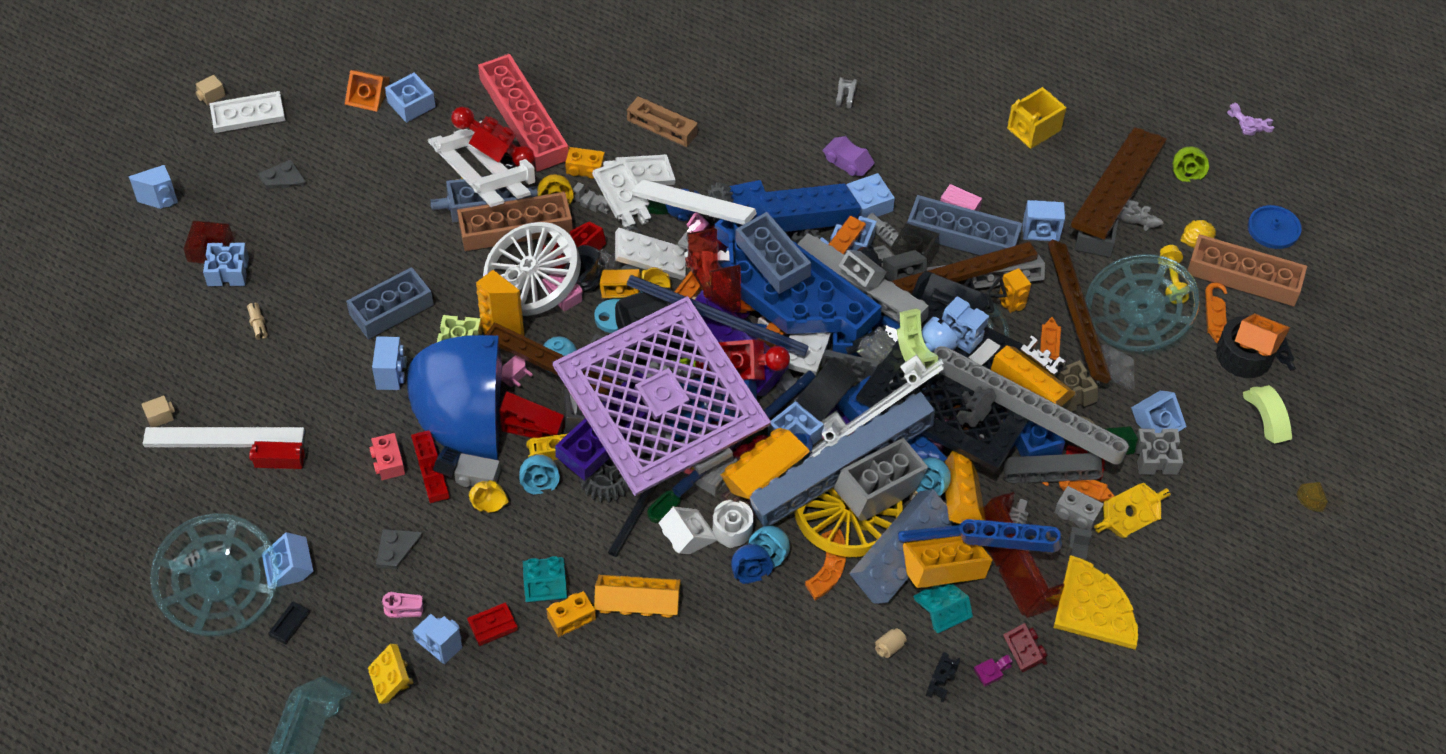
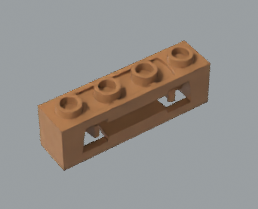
M637 97L627 109V121L685 147H688L698 134L697 122L641 97ZM643 118L644 121L647 122V124L639 121L638 119ZM673 133H675L676 136H682V140L672 136Z

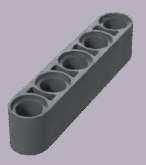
M1093 453L1010 457L1004 460V479L1008 483L1095 480L1103 475L1102 458Z

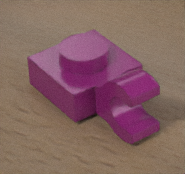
M1009 655L1002 657L996 663L991 658L975 666L974 672L984 687L1002 679V672L1011 668L1013 661Z

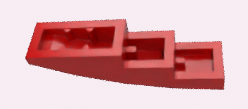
M428 430L412 434L411 438L429 502L433 503L448 499L449 494L443 474L433 471L438 455L431 432Z

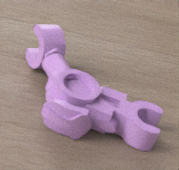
M1237 103L1230 105L1231 110L1227 111V113L1231 117L1235 116L1240 121L1239 124L1244 135L1253 136L1256 131L1261 132L1262 130L1273 132L1274 126H1268L1272 124V119L1262 121V119L1244 116L1240 112V107Z

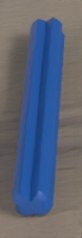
M960 525L900 531L898 533V540L900 542L961 536Z

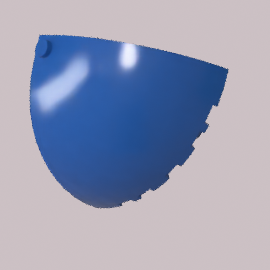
M460 336L434 343L414 357L407 373L408 398L412 411L425 431L429 430L434 439L443 446L450 447L463 454L498 460L501 422L499 409L501 407L502 362L499 336Z

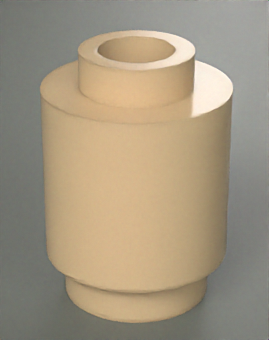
M898 628L891 629L876 640L875 649L880 656L889 658L904 646L906 636Z

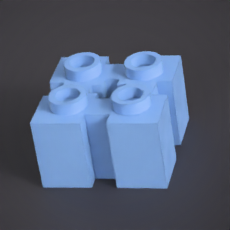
M207 243L206 257L208 261H205L203 271L207 286H223V282H229L230 286H245L247 275L245 268L248 267L249 259L246 244L230 243L229 247H224L223 243Z
M957 296L944 309L942 317L944 321L941 325L945 322L956 334L958 340L955 342L959 343L958 347L970 354L983 339L985 333L983 329L987 326L989 315L977 308L975 310L971 309L967 301Z

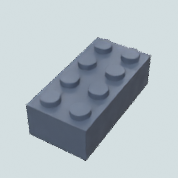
M768 212L736 229L737 245L779 294L811 276V262Z
M412 267L346 301L349 315L367 339L433 306L431 290Z

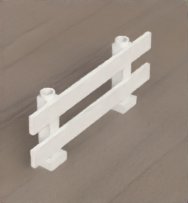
M471 129L458 130L453 132V135L446 137L437 136L428 139V143L452 166L473 188L474 192L478 193L490 207L504 203V199L495 191L502 187H506L517 199L531 195L530 191L521 181H526L528 184L535 183L534 166L524 159L519 161L520 166L507 169L501 162L498 163L468 144L475 133ZM466 147L492 175L481 177L454 149Z
M916 354L900 365L907 380V383L848 424L845 423L837 410L824 418L821 422L824 424L822 435L825 440L812 448L813 453L809 457H815L820 454L823 448L835 445L841 437L848 436L856 428L865 424L943 370L944 360L941 358L926 368Z

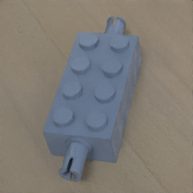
M464 179L446 181V198L430 199L432 211L440 209L450 210L452 222H458V209L488 205ZM538 186L527 187L531 195L519 199L537 197ZM506 187L495 190L504 199V202L518 200Z

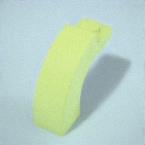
M912 309L900 312V328L897 329V337L905 362L917 354L925 367H930L938 361V355L932 353L924 343L921 331V310Z
M1268 385L1252 387L1250 390L1243 392V398L1254 404L1259 410L1267 440L1275 444L1292 439L1291 424L1286 407L1275 389Z

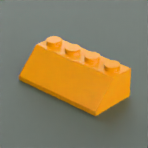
M491 270L476 282L482 331L486 334L495 322L524 336L520 290L497 272Z
M1007 345L994 357L991 366L993 372L1061 407L1076 393L1015 347Z
M777 428L770 433L767 439L759 441L754 449L742 454L740 460L728 465L720 475L732 494L750 499V496L756 489H763L769 485L771 480L779 477L810 451L790 430Z
M952 450L944 462L951 472V482L949 488L945 491L949 520L959 524L967 519L986 521L979 476L973 461Z
M961 536L903 543L907 575L916 588L984 579L992 562V558L982 546L966 544Z
M599 575L595 585L594 609L599 610L600 613L620 611V614L624 615L637 612L643 616L661 614L663 617H673V615L678 614L681 580Z

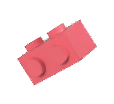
M395 433L371 438L373 446L369 447L371 457L377 460L373 464L375 472L380 474L381 480L405 475Z

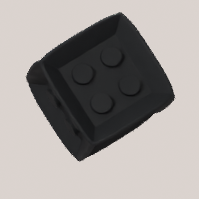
M645 292L622 298L615 305V320L618 330L673 303ZM670 329L663 331V333L669 334ZM673 329L672 335L682 338L684 332ZM654 336L646 341L653 342ZM657 337L655 343L666 346L667 340ZM670 341L669 347L679 350L681 344ZM635 345V346H633V347H631V348H629V349H632V350H635V351H636L637 345ZM640 345L639 352L649 354L651 348ZM683 345L682 351L688 352V346ZM653 349V356L663 358V351ZM667 353L666 359L676 360L677 355ZM625 354L626 360L632 363L634 356ZM637 357L635 364L646 366L647 360Z

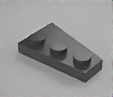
M825 350L822 355L821 366L824 367L832 357H836L858 376L856 382L859 383L873 374L880 361Z

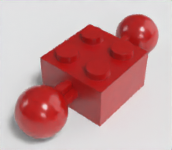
M458 107L453 111L451 121L456 128L461 130L469 128L475 132L468 144L498 163L507 152L512 156L513 162L517 167L520 166L519 161L524 159L533 165L535 161L533 150L528 146L517 147L512 144L516 134L510 128L503 127L498 124L496 119L487 116L479 123L474 119L473 112L467 107Z
M760 340L718 342L743 380H765L764 365H767L774 371H782L790 363L789 352L781 346H774L764 354V342ZM696 361L695 367L703 369L704 363ZM707 365L706 370H707V371H711V369H710L709 366Z

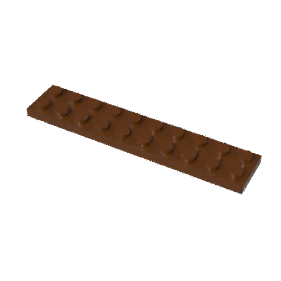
M1134 127L1072 220L1070 227L1105 240L1165 146L1167 138Z

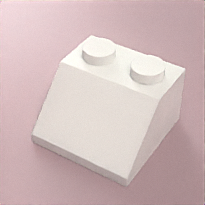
M672 507L659 522L663 529V534L669 538L673 544V549L680 554H691L717 541L713 531L698 509Z

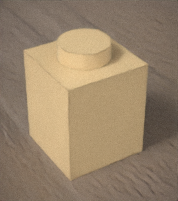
M215 75L196 83V95L200 101L203 100L207 105L225 96L223 85Z
M165 396L142 403L150 427H157L174 420L172 413L175 410L171 401L167 403Z

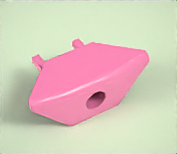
M694 213L687 223L689 228L687 232L702 236L711 226L699 213Z
M515 355L502 366L501 380L510 387L513 385L520 387L521 384L518 381L526 374L530 377L533 374L525 369V360Z

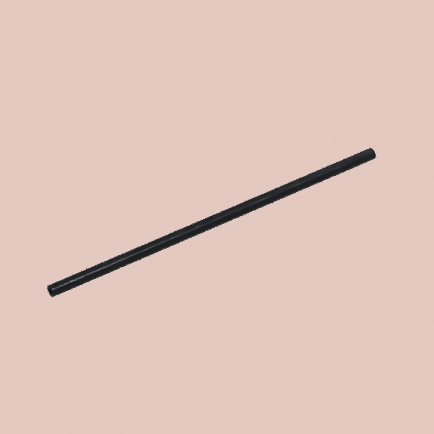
M709 377L708 381L712 385L715 379ZM658 484L642 492L610 547L609 555L618 556Z

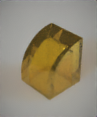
M1321 483L1300 485L1296 494L1300 503L1309 510L1323 512L1328 501Z

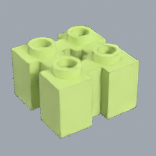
M443 315L440 326L441 333L438 335L437 342L460 336L482 335L481 318L465 317V321L458 320V316Z

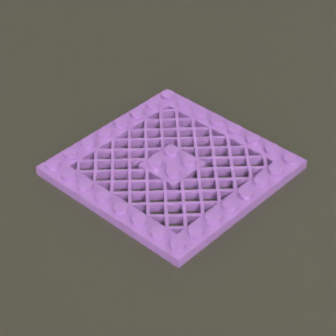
M688 296L553 362L556 372L634 496L771 424V421ZM670 329L669 334L663 333V331ZM673 329L683 331V337L672 335ZM686 334H688L691 340L685 339ZM654 336L653 342L646 341ZM656 338L666 339V346L655 343ZM670 341L680 343L679 350L669 347ZM637 345L636 351H635V350H632V349H629V348H631V347ZM640 345L651 348L650 353L639 352ZM683 345L694 347L693 354L682 351ZM653 349L663 351V358L653 356ZM697 349L702 356L696 355ZM620 353L619 359L613 358V356ZM667 353L677 355L676 362L666 359ZM623 354L634 356L633 362L622 360ZM680 357L691 359L690 365L679 363ZM636 358L647 360L646 366L635 364ZM694 360L704 363L703 369L693 367ZM650 361L661 364L660 370L649 368ZM603 362L602 367L595 366V365H597V364ZM606 362L616 364V371L606 369ZM667 365L670 367H674L673 373L669 368L663 370V366ZM707 365L709 366L711 371L706 370ZM619 367L630 368L629 375L618 372ZM633 369L644 372L643 379L632 376ZM677 369L688 371L687 377L676 375ZM589 370L600 373L599 379L588 377ZM691 372L701 375L700 381L689 379ZM647 373L653 375L646 379ZM603 374L614 377L613 382L601 381ZM704 376L715 379L714 384L703 383ZM616 378L626 380V387L616 385ZM718 381L723 388L717 386ZM630 382L637 383L634 387L635 390L629 388ZM679 382L685 384L684 389H682ZM590 384L597 385L595 391ZM599 386L610 389L609 396L598 393ZM687 386L698 387L697 394L686 391ZM701 388L712 391L711 396L700 395ZM613 390L624 393L623 399L611 397ZM715 392L724 394V401L714 399ZM626 395L637 396L636 403L625 401ZM728 397L730 398L732 403L727 402ZM640 398L644 402L645 406L639 404ZM689 398L695 399L694 406L688 405ZM600 400L607 401L606 407L603 406ZM698 401L709 403L707 410L697 407ZM609 403L621 405L619 412L608 409ZM712 404L722 407L721 414L710 411ZM623 406L634 409L633 416L622 413ZM725 408L736 411L735 416L724 415ZM678 409L677 415L670 413ZM681 409L691 411V418L680 416ZM637 410L648 413L647 419L636 417ZM695 413L705 415L704 422L694 420ZM652 415L654 420L661 417L660 423L649 421L650 416ZM610 416L617 418L616 424ZM664 418L675 420L674 427L664 425ZM708 418L719 419L718 426L708 424ZM620 419L631 421L630 427L619 426ZM722 420L729 422L721 427ZM678 421L689 424L688 430L678 429ZM633 424L645 425L643 432L633 430ZM692 425L702 428L701 435L690 432ZM647 427L658 429L657 436L646 433ZM706 429L712 431V432H710V433L704 435ZM661 430L672 433L671 439L660 437ZM621 432L628 434L626 440L622 436ZM675 434L685 436V442L673 441ZM630 435L640 437V445L629 442ZM689 438L696 439L695 441L687 444ZM644 439L654 441V448L643 446ZM658 443L669 445L668 451L657 450ZM672 447L679 448L674 452L670 453ZM631 449L638 450L637 456L634 455ZM641 451L652 454L650 461L639 458ZM655 455L662 457L653 462Z

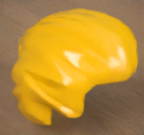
M1205 220L1192 221L1186 225L1181 236V242L1194 248L1199 234L1214 238L1216 230L1212 224Z
M652 267L642 271L641 279L661 287L671 288L669 274L665 273L661 268Z
M492 480L478 482L469 492V500L474 509L480 510V512H496L509 502L502 487Z

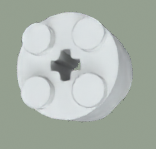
M726 500L715 508L712 531L716 540L728 548H733L745 544L750 539L753 532V512L746 503Z

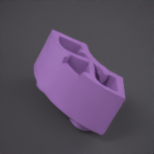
M846 136L834 138L823 149L829 162L845 170L851 176H863L875 164L867 149L855 146Z

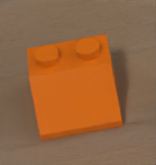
M350 70L345 105L378 112L386 96L385 87L389 86L390 77L359 70Z
M1254 313L1241 321L1235 342L1240 343V346L1244 348L1258 350V353L1261 355L1271 356L1279 349L1290 327Z

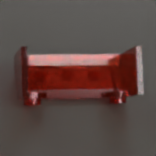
M712 228L687 233L688 257L685 258L686 266L691 269L700 284L704 297L732 313L740 311L741 267L740 265L721 268L718 263L717 229Z

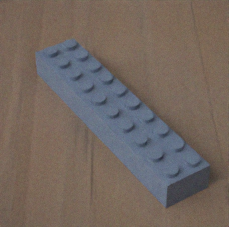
M922 392L916 395L911 394L902 404L893 405L884 415L879 414L875 416L871 423L866 426H859L853 434L841 437L837 441L838 443L823 448L817 456L808 457L802 465L792 467L781 478H774L763 489H756L750 496L752 511L762 526L775 524L833 488L842 469L901 438L908 442L934 425L935 410Z

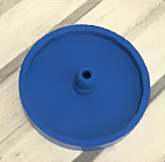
M1266 205L1252 212L1248 221V230L1252 238L1259 244L1272 249H1284L1298 241L1301 234V223L1291 211L1280 206Z

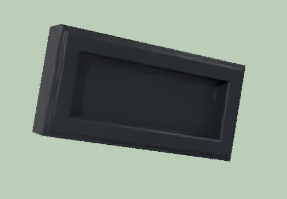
M292 601L268 632V635L287 645L311 613L310 610Z

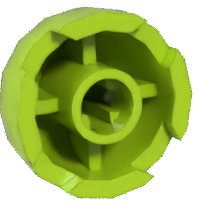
M1184 147L1173 158V171L1176 177L1183 182H1191L1189 179L1199 178L1201 180L1209 170L1207 156L1197 147ZM1186 172L1189 173V174H1192V173H1193V175L1187 177V176H1185V173H1186Z

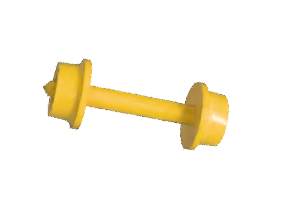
M1167 245L1161 248L1158 257L1161 265L1169 266L1172 284L1166 288L1165 294L1171 303L1182 304L1188 300V294L1190 293V286L1179 282L1176 265L1182 261L1183 254L1177 246Z

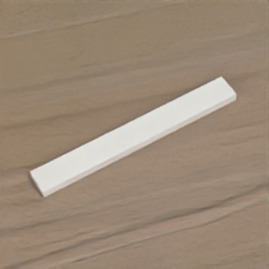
M643 179L632 190L633 196L742 225L748 223L757 214L755 208Z
M146 427L143 446L252 447L254 441L300 442L303 444L305 430L304 427Z

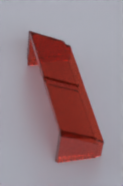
M1006 493L992 498L984 507L985 520L1013 523L1008 513H1010L1015 493ZM988 532L986 535L991 536L994 532ZM1008 534L1006 537L1012 538L1015 534ZM986 546L996 567L1000 566L998 571L1022 616L1026 615L1029 618L1057 608L1065 584L1049 588L1028 550Z

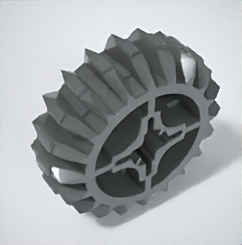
M611 457L598 468V472L594 473L586 481L579 477L581 488L585 490L586 495H591L593 500L599 497L600 503L603 498H606L608 503L612 497L617 501L618 495L624 497L625 492L630 490ZM619 477H621V479L617 483L613 484L616 480H618Z

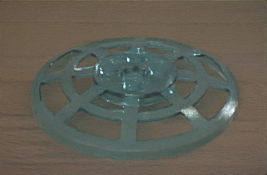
M1154 254L1132 255L1112 262L1100 271L1091 282L1085 300L1096 334L1106 343L1116 348L1137 352L1160 349L1181 338L1194 323L1200 304L1197 284L1187 269L1172 259ZM1138 263H1155L1160 265L1157 274L1140 273L1133 275L1130 265ZM1167 267L1179 273L1189 285L1178 290L1171 281L1164 278ZM1120 268L1123 269L1126 277L1118 281L1109 291L1099 286L1110 274ZM1137 280H1153L1151 286H1137L1136 283ZM1160 283L1167 286L1173 293L1163 297L1161 292L1158 291ZM1129 284L1130 290L1123 297L1115 294L1122 286ZM1192 291L1194 298L1192 316H1181L1183 308L1182 296ZM1095 292L1105 297L1103 304L1104 316L1092 317L1091 309ZM1111 300L1120 304V312L1109 314ZM1176 300V313L1165 312V304ZM1141 304H1146L1148 306L1145 309L1138 308V306ZM1124 319L1129 326L1124 332L1113 321ZM1161 319L1171 321L1160 331H1157L1154 325ZM1107 322L1113 331L1121 335L1120 339L1115 342L1107 338L1095 324ZM1177 322L1187 324L1179 333L1168 340L1162 341L1160 336L1171 330ZM1137 327H1147L1150 334L1133 335V332ZM1128 339H1153L1155 343L1149 346L1125 345Z
M222 513L207 514L185 521L166 536L153 558L150 583L156 604L164 616L174 625L195 635L207 637L223 636L244 629L264 613L276 592L279 567L271 542L257 526L234 515ZM209 522L229 523L226 535L212 534L199 538L194 527ZM237 525L251 531L264 545L253 552L247 544L234 537ZM187 532L192 543L181 551L176 561L163 558L172 542L181 534ZM223 541L221 552L208 553L203 544ZM234 544L241 548L247 556L236 561L229 555L231 545ZM196 548L200 558L194 563L193 567L182 564L187 555ZM266 553H269L273 568L271 585L260 583V566L257 559ZM250 563L253 564L254 569L253 582L242 580L241 569ZM160 566L172 570L171 583L174 594L164 599L160 595L158 585ZM179 572L190 575L192 585L180 591L178 584ZM214 572L222 574V578L217 582L210 580V576ZM239 588L250 590L247 597L237 606L232 596ZM256 592L268 593L260 609L245 621L240 611L252 601ZM197 594L204 599L201 610L192 607L185 598ZM225 601L229 608L226 612L209 613L213 602ZM179 602L188 612L198 616L194 627L187 626L170 613L167 606ZM233 616L237 623V626L221 631L202 630L206 619H221Z

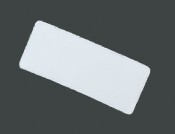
M987 339L969 358L982 365L1000 348V345Z

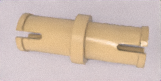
M250 303L247 306V310L249 311V322L254 329L255 338L259 340L260 334L262 339L266 338L268 334L264 326L265 319L261 315L259 304L254 303L255 308H253V304Z

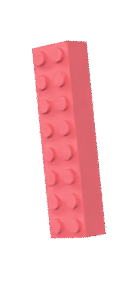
M508 54L479 64L480 81L509 128L516 134L519 144L521 146H528L533 150L535 157L533 166L538 172L565 162L569 151L568 144L512 56Z

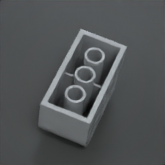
M901 438L842 469L834 490L860 521H864L908 497L920 484L928 466L908 442Z

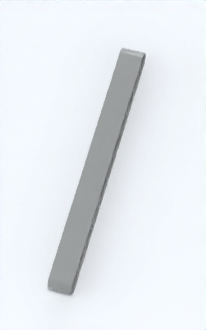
M939 346L935 349L934 354L938 355V360L941 358L944 360V369L939 373L973 391L978 386L982 390L993 388L996 395L994 402L1110 463L1120 464L1123 461L1128 450V443L1124 439L945 346Z

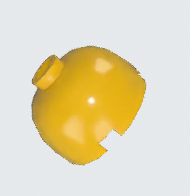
M552 174L540 181L537 187V196L565 192L568 205L572 202L573 189L565 177Z

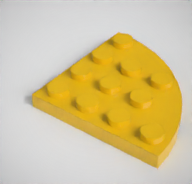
M1070 555L1053 628L1135 650L1138 641V625L1133 614L1134 609L1123 589L1107 573L1103 574L1094 568L1092 563Z

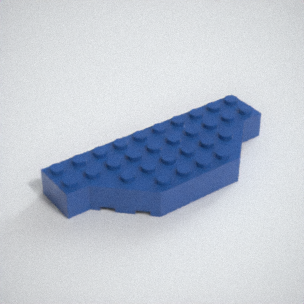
M720 219L715 223V238L729 248L731 292L786 334L842 332L854 341L862 337L881 319V305L795 242L794 244L811 262V276L779 294L737 245L736 229L742 226V224Z

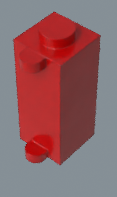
M254 441L249 452V459L253 461L254 468L302 469L305 451L303 444L300 442Z

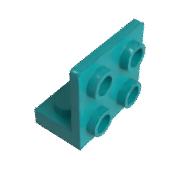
M552 556L548 559L531 558L523 561L526 602L567 598L563 557Z
M953 583L936 585L922 590L913 596L914 600L930 613L933 629L937 633L973 617L969 596Z

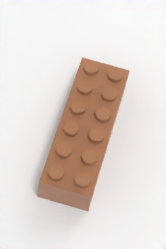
M565 192L506 201L494 207L482 205L457 210L464 251L493 247L504 235L517 227L529 223L546 222L555 224L563 228L568 234L572 230V218ZM541 232L533 233L532 240L539 239ZM547 233L546 238L552 237V235L550 233ZM527 235L518 239L517 242L527 241Z
M1199 234L1186 274L1295 306L1301 292L1307 266Z

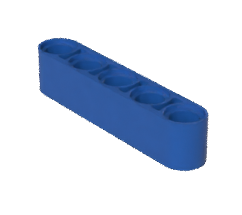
M973 519L964 520L959 526L963 542L969 545L1056 552L1062 546L1060 531L1056 527ZM968 530H974L971 534L965 533ZM988 532H994L991 536L986 535ZM1008 534H1015L1012 538L1006 537ZM1028 536H1035L1032 540L1027 539ZM1051 537L1056 538L1055 541H1048V539Z

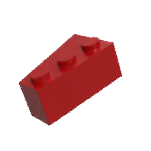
M590 221L569 231V235L572 237L576 247L588 245L600 250L606 245L603 228ZM558 243L554 246L550 253L560 247ZM563 252L553 260L566 257V255ZM567 263L555 266L553 268L564 269Z
M506 391L499 409L503 432L529 438H542L562 434L565 426L563 414Z

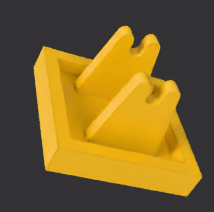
M389 644L368 667L379 704L388 703L399 690L409 688L408 684L414 683L412 678H408L405 666L408 664L407 661L402 660L397 644Z

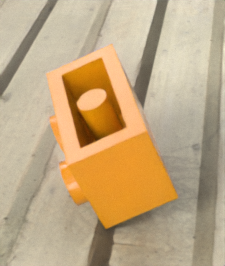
M569 147L565 162L566 174L586 176L593 179V170L604 167L605 152Z
M1018 268L1003 275L1007 296L999 299L1002 306L1007 308L1010 313L1025 308L1031 288L1030 281ZM1001 287L999 294H1003Z
M640 269L603 270L600 279L602 298H625L640 293V290L627 285L630 275L641 278Z
M584 591L574 593L568 599L555 602L547 608V618L558 637L596 620L595 609Z

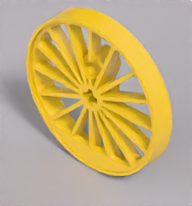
M834 488L828 490L831 495L823 493L818 496V498L825 501L812 500L794 511L799 529L812 544L828 553L844 557L864 556L875 544L876 541L866 543L861 530L869 531L878 540L881 534L874 528V525L878 524L887 529L892 524L876 515L870 517V520L860 521ZM902 501L894 505L895 509L887 508L878 514L896 516L897 518L902 512ZM806 507L825 509L821 511L803 514ZM830 516L814 528H811L807 523L808 520ZM840 518L828 539L818 534L820 530ZM843 521L846 522L845 545L832 542ZM850 522L853 523L862 545H848Z

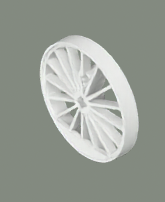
M546 222L529 223L513 229L495 244L485 262L483 277L494 269L506 270L505 274L501 276L517 289L521 290L523 288L520 296L522 316L536 315L555 307L571 292L580 273V254L572 237L563 228ZM541 232L535 253H533L532 234ZM547 233H550L553 238L542 251ZM526 235L529 256L524 254L517 243L518 239ZM514 243L523 259L520 260L505 251L506 248ZM558 243L560 247L550 253V251ZM563 252L566 255V257L553 260ZM503 254L520 265L497 263V261ZM570 262L569 270L551 268ZM544 273L566 275V277L560 283ZM539 276L558 287L550 294ZM536 278L547 294L545 298L539 301ZM531 285L533 303L525 304Z

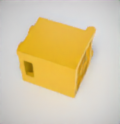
M1042 87L1025 98L1018 99L1011 106L1007 129L1031 149L1061 131L1066 107Z

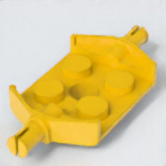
M1140 483L1103 503L1104 519L1101 523L1094 525L1096 532L1100 533L1105 529H1110L1120 538H1126L1127 535L1156 520H1160L1161 500L1169 497L1170 492L1165 488L1156 493L1145 483ZM1127 506H1130L1133 510L1131 517L1126 514Z

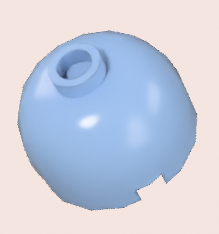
M932 317L922 328V337L926 347L932 353L939 346H945L954 350L959 345V343L955 342L958 340L956 334L945 322L941 325L937 322L939 318Z

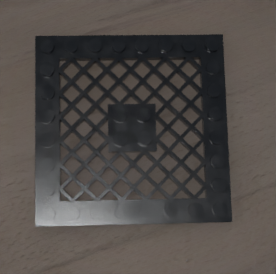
M928 298L925 301L928 305V318L921 324V331L923 326L932 317L939 318L937 322L941 324L944 321L942 317L947 306ZM986 326L983 329L985 331L983 339L977 346L979 348L987 339H990L1000 345V348L994 353L996 355L1007 345L1021 351L1023 344ZM898 340L857 394L856 401L871 408L891 394V390H897L907 383V381H901L905 373L901 371L900 365L905 363ZM957 347L953 351L969 358L977 349H974L970 354L966 351H958ZM994 357L989 358L982 366L985 365L986 368L991 370ZM1061 364L1057 367L1058 373L1055 376L1056 378L1063 370L1064 366ZM940 373L920 385H925L927 390L919 391L917 387L913 390L914 392L908 393L881 412L884 415L893 405H900L903 401L905 402V399L911 394L916 395L922 392L924 397H930L928 402L934 407L935 412L934 425L920 434L994 472H997L1030 421L1010 411L1008 408L993 402L991 404V414L987 415L982 422H978L982 423V428L969 425V430H962L961 426L963 425H960L957 414L960 411L972 412L971 409L966 408L965 405L967 403H965L962 394L964 391H968L969 395L973 396L975 392L943 374L941 376ZM931 384H936L934 389H932ZM935 395H943V399L936 400ZM960 403L961 407L954 408L952 404ZM947 405L948 409L940 410L939 406ZM1003 408L1004 412L997 413L996 409ZM951 416L952 420L945 421L944 417ZM995 421L996 425L989 426L987 422ZM986 434L987 439H980L979 435Z

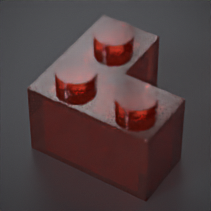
M193 221L184 246L187 262L205 264V261H207V243H223L224 247H229L233 239L230 225Z

